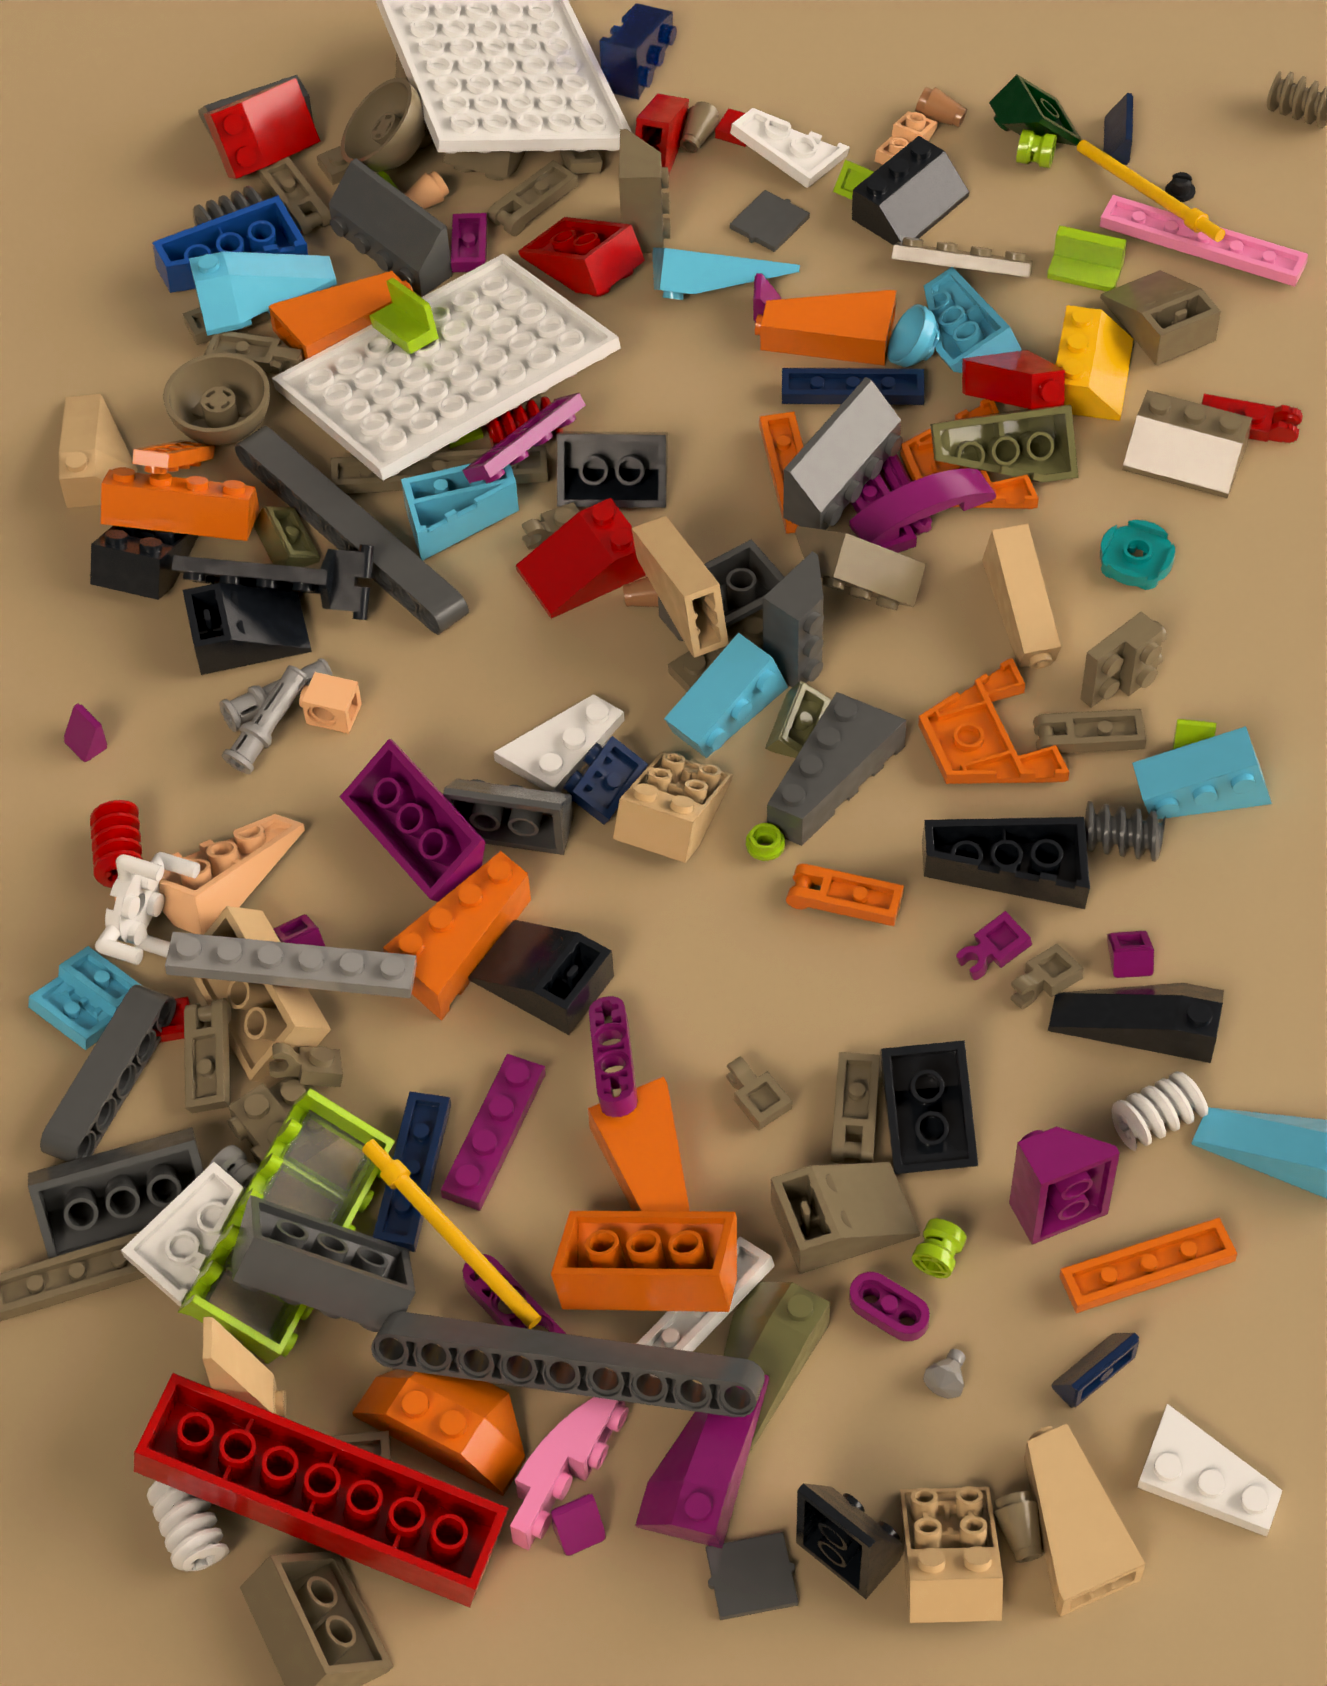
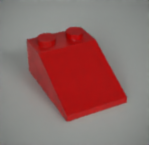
M296 78L203 114L228 178H240L321 142Z
M571 217L562 218L518 251L521 258L575 293L588 294L593 297H599L608 293L612 285L620 279L632 275L634 269L645 261L631 224Z
M611 498L578 512L516 564V570L551 619L646 576L636 556L632 534L633 527Z

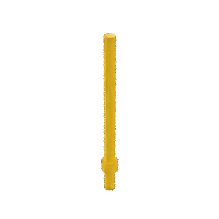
M1083 139L1078 143V152L1184 220V225L1196 233L1202 232L1216 242H1220L1224 238L1225 230L1211 222L1208 215L1198 208L1191 209L1087 140Z
M374 1139L368 1141L363 1146L362 1152L381 1171L380 1177L391 1189H398L528 1329L535 1327L542 1318L535 1309L409 1177L411 1174L409 1169L399 1159L393 1160Z

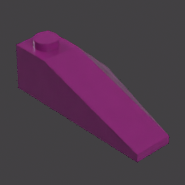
M764 1375V1385L756 1407L751 1414L745 1417H730L695 1412L647 1482L635 1524L637 1528L722 1549L769 1382L768 1375ZM736 1386L739 1389L745 1390L743 1387Z

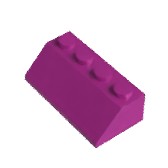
M391 739L387 740L339 796L429 899L439 902L482 866L485 840Z

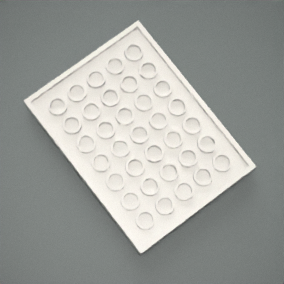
M376 0L407 79L421 98L424 120L438 152L455 154L457 152L489 153L491 151H510L514 153L523 151L554 152L556 150H575L578 152L587 150L618 151L620 149V129H628L632 132L568 0Z
M501 254L421 297L431 306L439 338L414 353H407L373 328L371 324L274 376L272 380L275 389L384 481L389 477L397 475L412 464L429 457L432 453L446 445L458 441L473 430L487 425L491 420L509 410L517 408L520 404L534 396L546 392L550 387L568 377L576 375L579 371L593 363L605 359L621 347L617 335L508 256Z

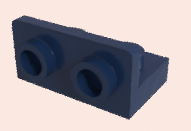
M613 736L602 746L596 742L583 758V761L588 764L583 772L580 773L576 770L563 786L567 794L572 795V802L574 801L603 825L610 820L617 810L621 796L648 766L647 762Z

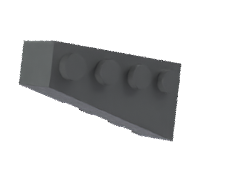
M836 692L767 804V823L775 825L782 832L785 839L802 846L835 815V809L846 799L849 801L857 794L862 783L870 776L874 777L884 768L886 760L893 754L897 755L905 747L906 719Z

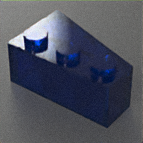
M636 3L622 17L621 23L624 24L621 27L614 25L610 30V34L613 35L610 38L602 37L599 43L601 69L613 94L639 100L645 87H650L656 67H660L663 64L668 45L672 46L674 44L677 28L673 26L672 11Z

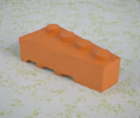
M500 851L383 947V951L387 953L416 955L417 966L412 995L441 1021L450 1011L449 1005L458 994L461 995L469 985L468 977L512 921L517 920L531 901L528 873Z

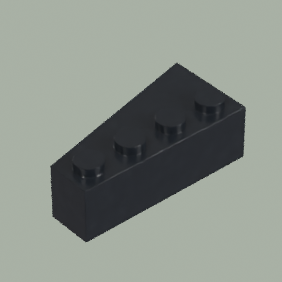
M1084 817L924 820L922 835L924 877L1085 909L1090 891Z

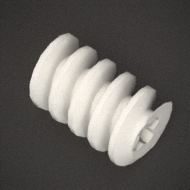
M1179 1071L1169 1075L1168 1079H1160L1155 1082L1154 1086L1149 1085L1141 1089L1140 1094L1133 1093L1127 1096L1126 1101L1119 1100L1113 1103L1111 1109L1112 1120L1119 1137L1133 1151L1137 1149L1135 1138H1138L1145 1146L1152 1143L1150 1131L1159 1139L1165 1137L1166 1129L1164 1123L1174 1132L1179 1130L1180 1121L1178 1116L1189 1125L1194 1122L1193 1110L1201 1117L1208 1115V1106L1199 1087L1189 1076Z
M158 1481L151 1485L148 1489L147 1498L150 1505L154 1507L152 1512L156 1521L160 1522L158 1527L161 1535L165 1537L164 1543L167 1551L172 1553L170 1559L174 1568L186 1572L199 1571L221 1561L228 1555L230 1551L227 1544H217L223 1537L222 1530L216 1527L211 1528L217 1522L215 1513L206 1512L211 1506L210 1502Z

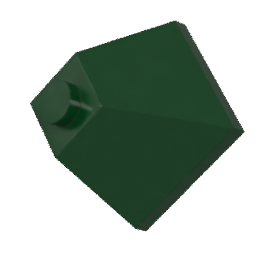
M1018 74L989 102L996 114L993 117L995 122L1004 131L1010 129L1021 135L1022 130L1026 129L1034 131L1039 136H1043L1046 133L1057 135L1056 143L1077 146L1081 141L1080 136L1057 98Z

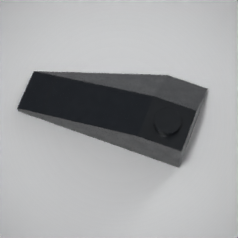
M1172 983L1060 992L1054 998L1048 1031L1211 1063L1219 1028L1224 990L1188 983Z

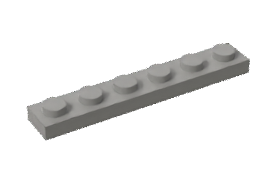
M172 932L165 963L167 975L411 998L417 966L416 955Z

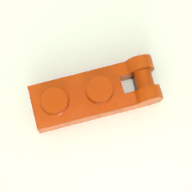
M799 864L796 866L793 875L795 885L789 888L786 903L795 909L802 910L809 907L894 926L903 897L904 885L810 864ZM814 885L821 886L820 891L810 889V887Z

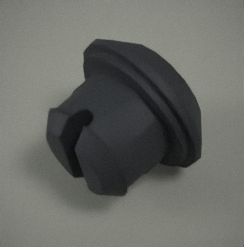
M1185 172L1174 174L1172 181L1166 185L1165 192L1180 202L1192 199L1196 193L1195 187L1191 182L1192 177Z

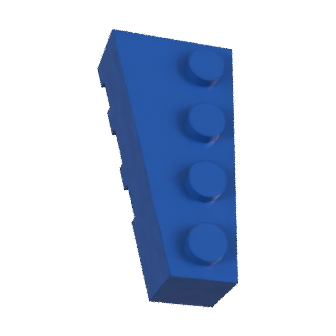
M279 195L152 242L156 269L170 293L195 289L189 258L223 251L308 255L307 243Z

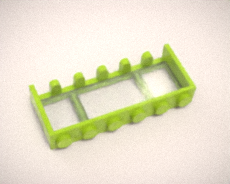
M309 1088L294 1102L179 1308L178 1313L192 1316L202 1323L203 1317H213L247 1350L265 1360L264 1363L269 1364L281 1355L286 1357L297 1341L298 1334L293 1331L300 1318L306 1320L314 1308L303 1304L291 1305L281 1300L279 1296L261 1290L258 1292L249 1291L240 1286L238 1282L233 1281L231 1259L250 1195L355 1231L356 1227L351 1223L357 1211L363 1213L374 1196V1191L370 1187L376 1177L381 1178V1171L362 1152V1148L368 1141L374 1139L389 1153L395 1140Z

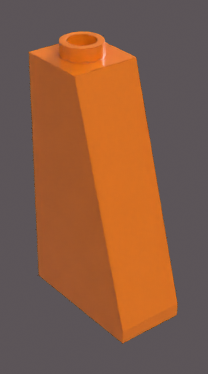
M393 271L276 302L269 306L272 328L289 348L302 349L304 360L371 325L369 315L392 303L387 280L394 278L411 291L413 289L406 280L402 281Z
M882 290L767 300L763 315L757 314L755 323V335L760 336V350L885 366L896 313L897 291Z
M664 1076L636 1088L637 1106L628 1115L622 1117L607 1116L602 1112L600 1103L589 1107L590 1130L632 1211H690L669 1089Z

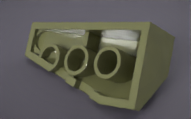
M1071 405L1032 410L1021 409L930 424L935 461L1014 477L1028 474L1030 480L1039 482L1078 478Z
M759 1282L742 1300L732 1317L723 1356L754 1361L761 1367L764 1375L769 1376V1382L749 1453L829 1326L830 1302L793 1282Z

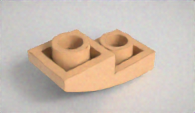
M908 111L893 124L892 136L876 150L874 162L882 165L885 164L918 136L929 141L937 128L938 122L926 118L922 113Z

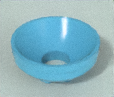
M915 304L901 316L892 332L888 345V359L891 363L905 368L923 360L926 361L933 355L936 344L940 339V332L937 330L936 319L931 310L923 305Z

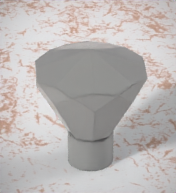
M951 1349L946 1359L934 1363L925 1370L923 1380L933 1393L947 1399L961 1396L964 1388L961 1371L966 1358L964 1353L958 1349Z

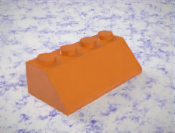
M119 467L113 470L109 469L101 483V524L247 541L259 515V502L255 486H247L237 480H228L221 483L208 481L207 478L202 476L178 478L172 477L169 473H135L131 468Z
M570 1211L551 1272L561 1308L567 1310L729 1312L737 1281L736 1212Z

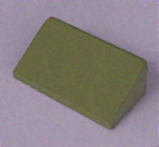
M262 507L254 527L273 565L307 567L320 561L321 557L295 508Z
M803 681L797 683L785 696L765 749L796 758L830 704L831 699Z

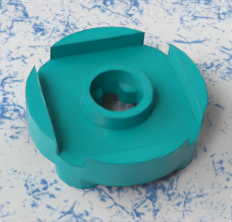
M1132 520L1128 521V526H1122L1118 529L1117 525H1115L1105 533L1101 541V571L1106 577L1113 578L1122 584L1138 586L1144 590L1153 589L1158 585V581L1164 579L1170 573L1173 567L1175 557L1174 543L1171 544L1167 539L1168 533L1162 527L1152 522ZM1138 549L1143 551V556L1135 557L1130 553H1134Z

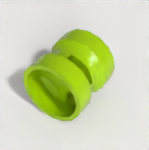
M1023 129L1018 144L1016 162L1023 164L1036 162L1039 167L1050 168L1054 158L1057 135L1046 133L1043 136H1039L1034 131Z
M939 1218L930 1219L923 1231L924 1241L916 1246L911 1260L919 1270L930 1276L948 1278L951 1276L956 1264L955 1254L962 1251L967 1241V1236L959 1226L952 1222Z

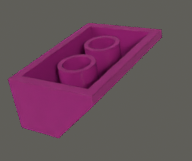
M1057 1126L1044 1132L1042 1130L1032 1131L1025 1135L1021 1141L1017 1142L1009 1204L1032 1245L1108 1214L1120 1155L1115 1145Z

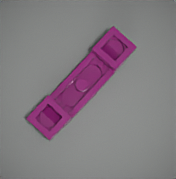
M967 468L943 471L914 480L882 496L855 515L849 521V526L858 538L880 546L899 538V529L901 527L958 504L963 511L969 510L996 499V493L978 469Z

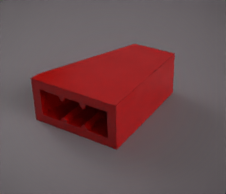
M657 93L637 116L635 135L661 152L662 167H668V174H670L680 148V141L688 114L689 99Z
M1029 350L962 358V393L1031 410L1064 405L1065 370Z

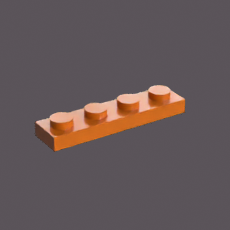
M795 412L759 416V427L786 534L795 533L798 525L783 518L784 468L804 447Z
M179 440L133 449L132 464L145 465L144 472L167 474V471L190 469V466L199 467L202 461L214 459L215 446Z
M1219 1217L1061 1268L1059 1277L1075 1312L1079 1313L1235 1262L1237 1252Z

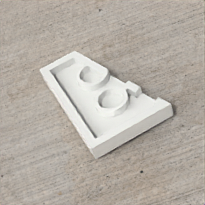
M752 108L732 123L730 134L806 188L810 187L845 159L850 149L849 146L838 143L836 147L821 141L822 135L812 131L806 135L793 130L789 122L755 108Z
M593 694L494 751V759L497 763L544 791L556 790L561 792L570 776L576 770L580 771L586 764L583 758L596 742L602 746L625 721L624 711Z
M213 1162L121 1250L124 1258L181 1307L244 1194V1187Z
M1169 1404L1165 1408L1137 1487L1266 1537L1283 1491Z

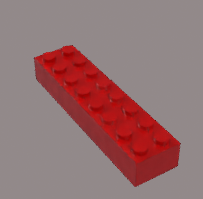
M172 1373L134 1451V1472L469 1608L509 1509L175 1373Z

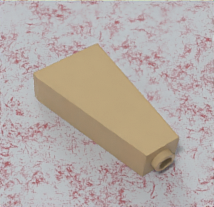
M663 516L633 527L632 534L637 559L692 656L695 658L727 646L729 642L720 584L667 516Z
M1029 524L994 529L991 531L982 562L1018 667L1030 666L1032 669L1047 667L1053 661H1056L1061 644Z
M1068 1424L1055 1429L1052 1426H1047L1033 1433L1026 1444L1024 1461L1032 1499L1037 1501L1040 1537L1054 1603L1059 1616L1062 1617L1141 1581L1145 1562Z

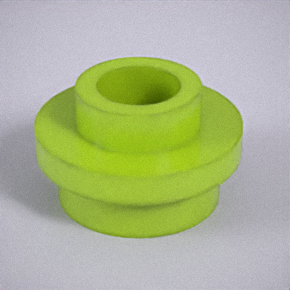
M760 823L754 826L747 834L746 849L757 860H773L784 851V835L773 824ZM761 843H769V844H771V845H766V846H765V845H760V844H761Z

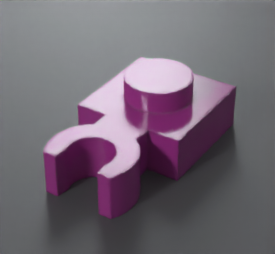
M1004 911L974 934L975 940L978 943L977 946L962 948L956 957L960 966L965 965L970 960L978 961L975 966L969 969L971 978L977 980L986 974L988 965L994 961L1002 968L1032 945V941L1018 923Z

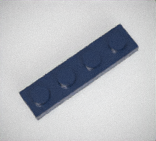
M782 368V404H842L866 377L873 381L890 405H924V369Z
M410 1091L392 1159H399L411 1172L409 1177L429 1197L451 1109L450 1097ZM387 1184L373 1237L409 1249L411 1252H416L424 1217L398 1189L393 1190Z

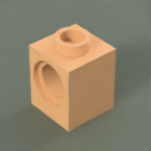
M315 672L309 686L305 685L302 688L299 698V705L303 708L306 724L349 734L362 705L358 682Z

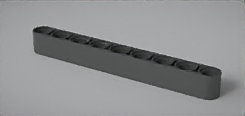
M263 426L235 445V452L241 463L288 506L295 508L296 512L337 549L359 552L360 544L375 546L371 579L433 633L439 635L469 613L465 599L452 585L272 429Z
M394 1312L390 1314L371 1345L372 1355L375 1360L388 1368L730 1417H745L753 1412L765 1381L764 1372L761 1367L754 1361L743 1358L410 1312ZM736 1386L743 1387L745 1390L739 1389Z

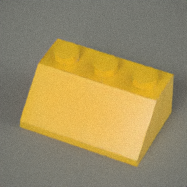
M1067 305L1056 365L1065 370L1064 405H1071L1072 415L1120 421L1134 339L1103 310Z

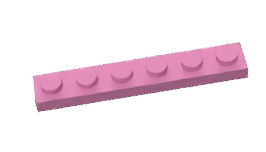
M1112 195L1100 219V227L1294 287L1307 263V253L1228 229H1224V238L1220 242H1216L1202 232L1196 233L1184 225V220L1171 212L1116 195Z

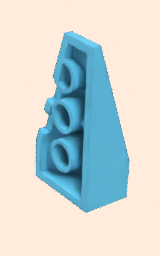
M653 248L652 253L654 290H662L663 298L683 300L684 293L697 294L754 282L756 273H762L768 279L796 273L800 269V265L670 248Z
M223 251L189 258L207 336L242 329L252 324V318L264 312L270 314L269 306L276 302L324 290L337 284L330 256Z
M953 267L924 285L928 309L933 312L937 330L940 332V339L936 344V352L953 372L962 373V358L1022 350L1011 327Z
M1208 1107V1115L1202 1118L1192 1140V1145L1327 1199V1120Z

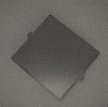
M764 190L730 223V229L749 238L750 243L756 242L775 252L810 218V213L792 204L790 199L784 200Z
M783 1532L727 1542L723 1544L722 1549L714 1546L705 1547L711 1574L708 1586L710 1589H714L720 1620L798 1606V1598L792 1575L795 1572V1565L789 1562Z

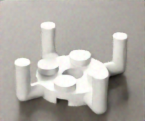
M164 852L156 853L150 862L122 854L116 859L118 877L110 893V896L117 897L114 910L106 908V928L96 941L95 949L101 954L135 965H139L142 961L143 950L167 958L170 942L149 936L146 929L152 916L158 917L164 906L165 897L159 893V881L163 877L164 869L195 879L200 872V864ZM117 939H118L119 941H122V942H125V943H131V944H133L135 947L130 946V945H127V944H123V943H120V942H117Z

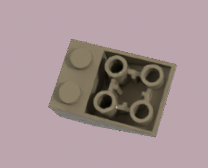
M1161 270L1102 293L1100 296L1102 301L1155 365L1216 341L1221 313L1219 308L1202 288Z
M890 1162L811 1165L771 1178V1204L799 1274L920 1236L919 1229Z

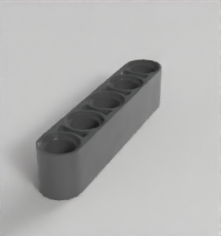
M134 985L129 989L46 1125L40 1141V1148L43 1153L66 1162L91 1156L161 1040L160 1036L156 1037L154 1030L162 1032L163 1029H160L161 1027L170 1025L176 1010V1001L173 997L141 985Z

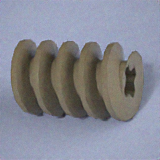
M1279 71L1267 97L1268 110L1275 111L1279 107L1280 114L1284 116L1292 111V118L1299 120L1304 115L1305 123L1312 124L1316 120L1317 127L1325 128L1327 126V86L1322 92H1318L1319 81L1315 80L1309 88H1306L1305 76H1302L1298 83L1295 84L1293 83V72H1290L1283 80L1281 79V71Z

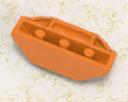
M395 1369L377 1376L352 1412L353 1416L380 1431L389 1430L391 1437L502 1496L526 1460L510 1394L489 1382Z

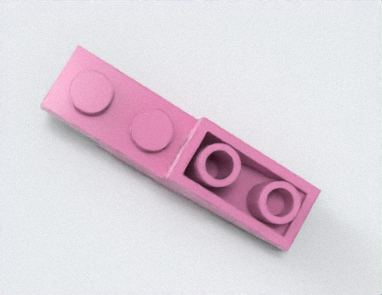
M593 1397L564 1418L541 1441L515 1479L518 1498L524 1501L510 1525L514 1544L529 1550L536 1537L542 1539L551 1523L552 1518L549 1512L556 1499L563 1500L571 1486L573 1476L586 1481L593 1468L598 1470L602 1466L609 1449V1445L606 1443L612 1431L619 1432L626 1421L629 1408L625 1406V1401Z

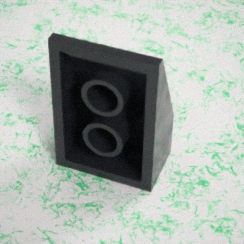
M965 1040L882 1048L880 1050L894 1173L904 1174L978 1166Z
M803 1483L797 1490L796 1543L863 1598L867 1599L901 1560L902 1542L899 1541V1535L887 1523L883 1521L877 1523L865 1514L864 1507L852 1495L848 1493L841 1495L831 1486Z

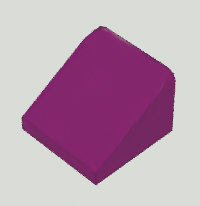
M756 273L754 279L753 321L755 323L757 314L763 315L767 300L781 299L780 295L762 273Z
M77 703L74 705L64 734V742L82 761L87 762L107 749V741L102 724L82 704Z
M305 914L273 929L280 942L325 946L319 928Z
M1146 931L1107 934L1111 968L1114 977L1126 978L1153 975L1154 948Z
M593 1494L582 1496L551 1511L553 1530L565 1555H573L606 1539L603 1523Z

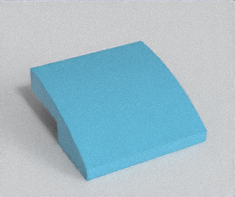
M87 946L59 965L57 978L29 996L28 1008L84 1050H87L99 1040L129 989L134 985L141 984Z

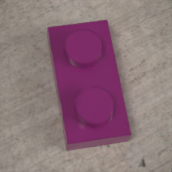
M486 213L453 214L452 272H470L486 263Z

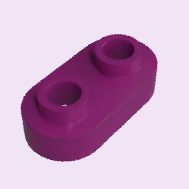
M876 1272L862 1273L852 1281L849 1302L856 1314L902 1341H914L926 1333L929 1326L930 1312L927 1304L921 1298ZM873 1295L878 1298V1301L868 1303L863 1298ZM908 1317L913 1319L915 1323L906 1326L900 1320Z

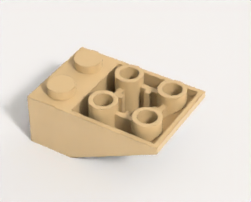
M661 752L621 796L613 839L686 863L699 847L728 789L733 774L721 771L719 767L712 764H699L687 760L678 753Z
M966 1486L962 1488L900 1489L906 1593L910 1623L1002 1621L1003 1574L990 1487Z

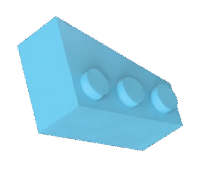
M470 464L401 479L405 509L420 559L425 560L519 511L517 485L510 464L503 468L505 474L502 477L488 484L484 480L468 482L462 470Z
M738 632L664 720L676 736L707 758L714 751L721 748L730 737L785 691L788 685L773 657Z
M1246 726L1132 763L1148 814L1151 810L1156 811L1158 819H1164L1165 815L1166 818L1272 804Z

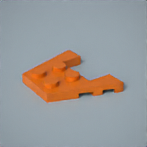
M983 399L980 401V406L969 412L965 409L956 414L955 420L999 413V410L994 401ZM931 428L902 443L900 448V455L911 481L943 471L969 468L934 460ZM979 470L996 493V499L974 508H1038L1039 498L1028 474L991 482L987 472Z
M1013 658L1001 663L1000 669L988 676L985 673L977 678L975 684L961 694L956 692L919 715L918 726L946 784L1068 781L1069 770L1056 745L1023 755L1017 754L992 704L994 701L1019 695L1025 691V682Z

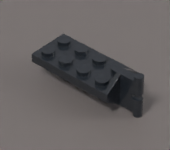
M360 544L359 552L328 549L320 569L173 555L172 570L183 573V580L204 584H214L215 578H220V583L251 586V581H256V587L287 590V584L293 585L292 590L302 593L320 594L323 609L353 612L352 619L367 620L370 588L360 587L357 584L358 578L371 579L375 546Z

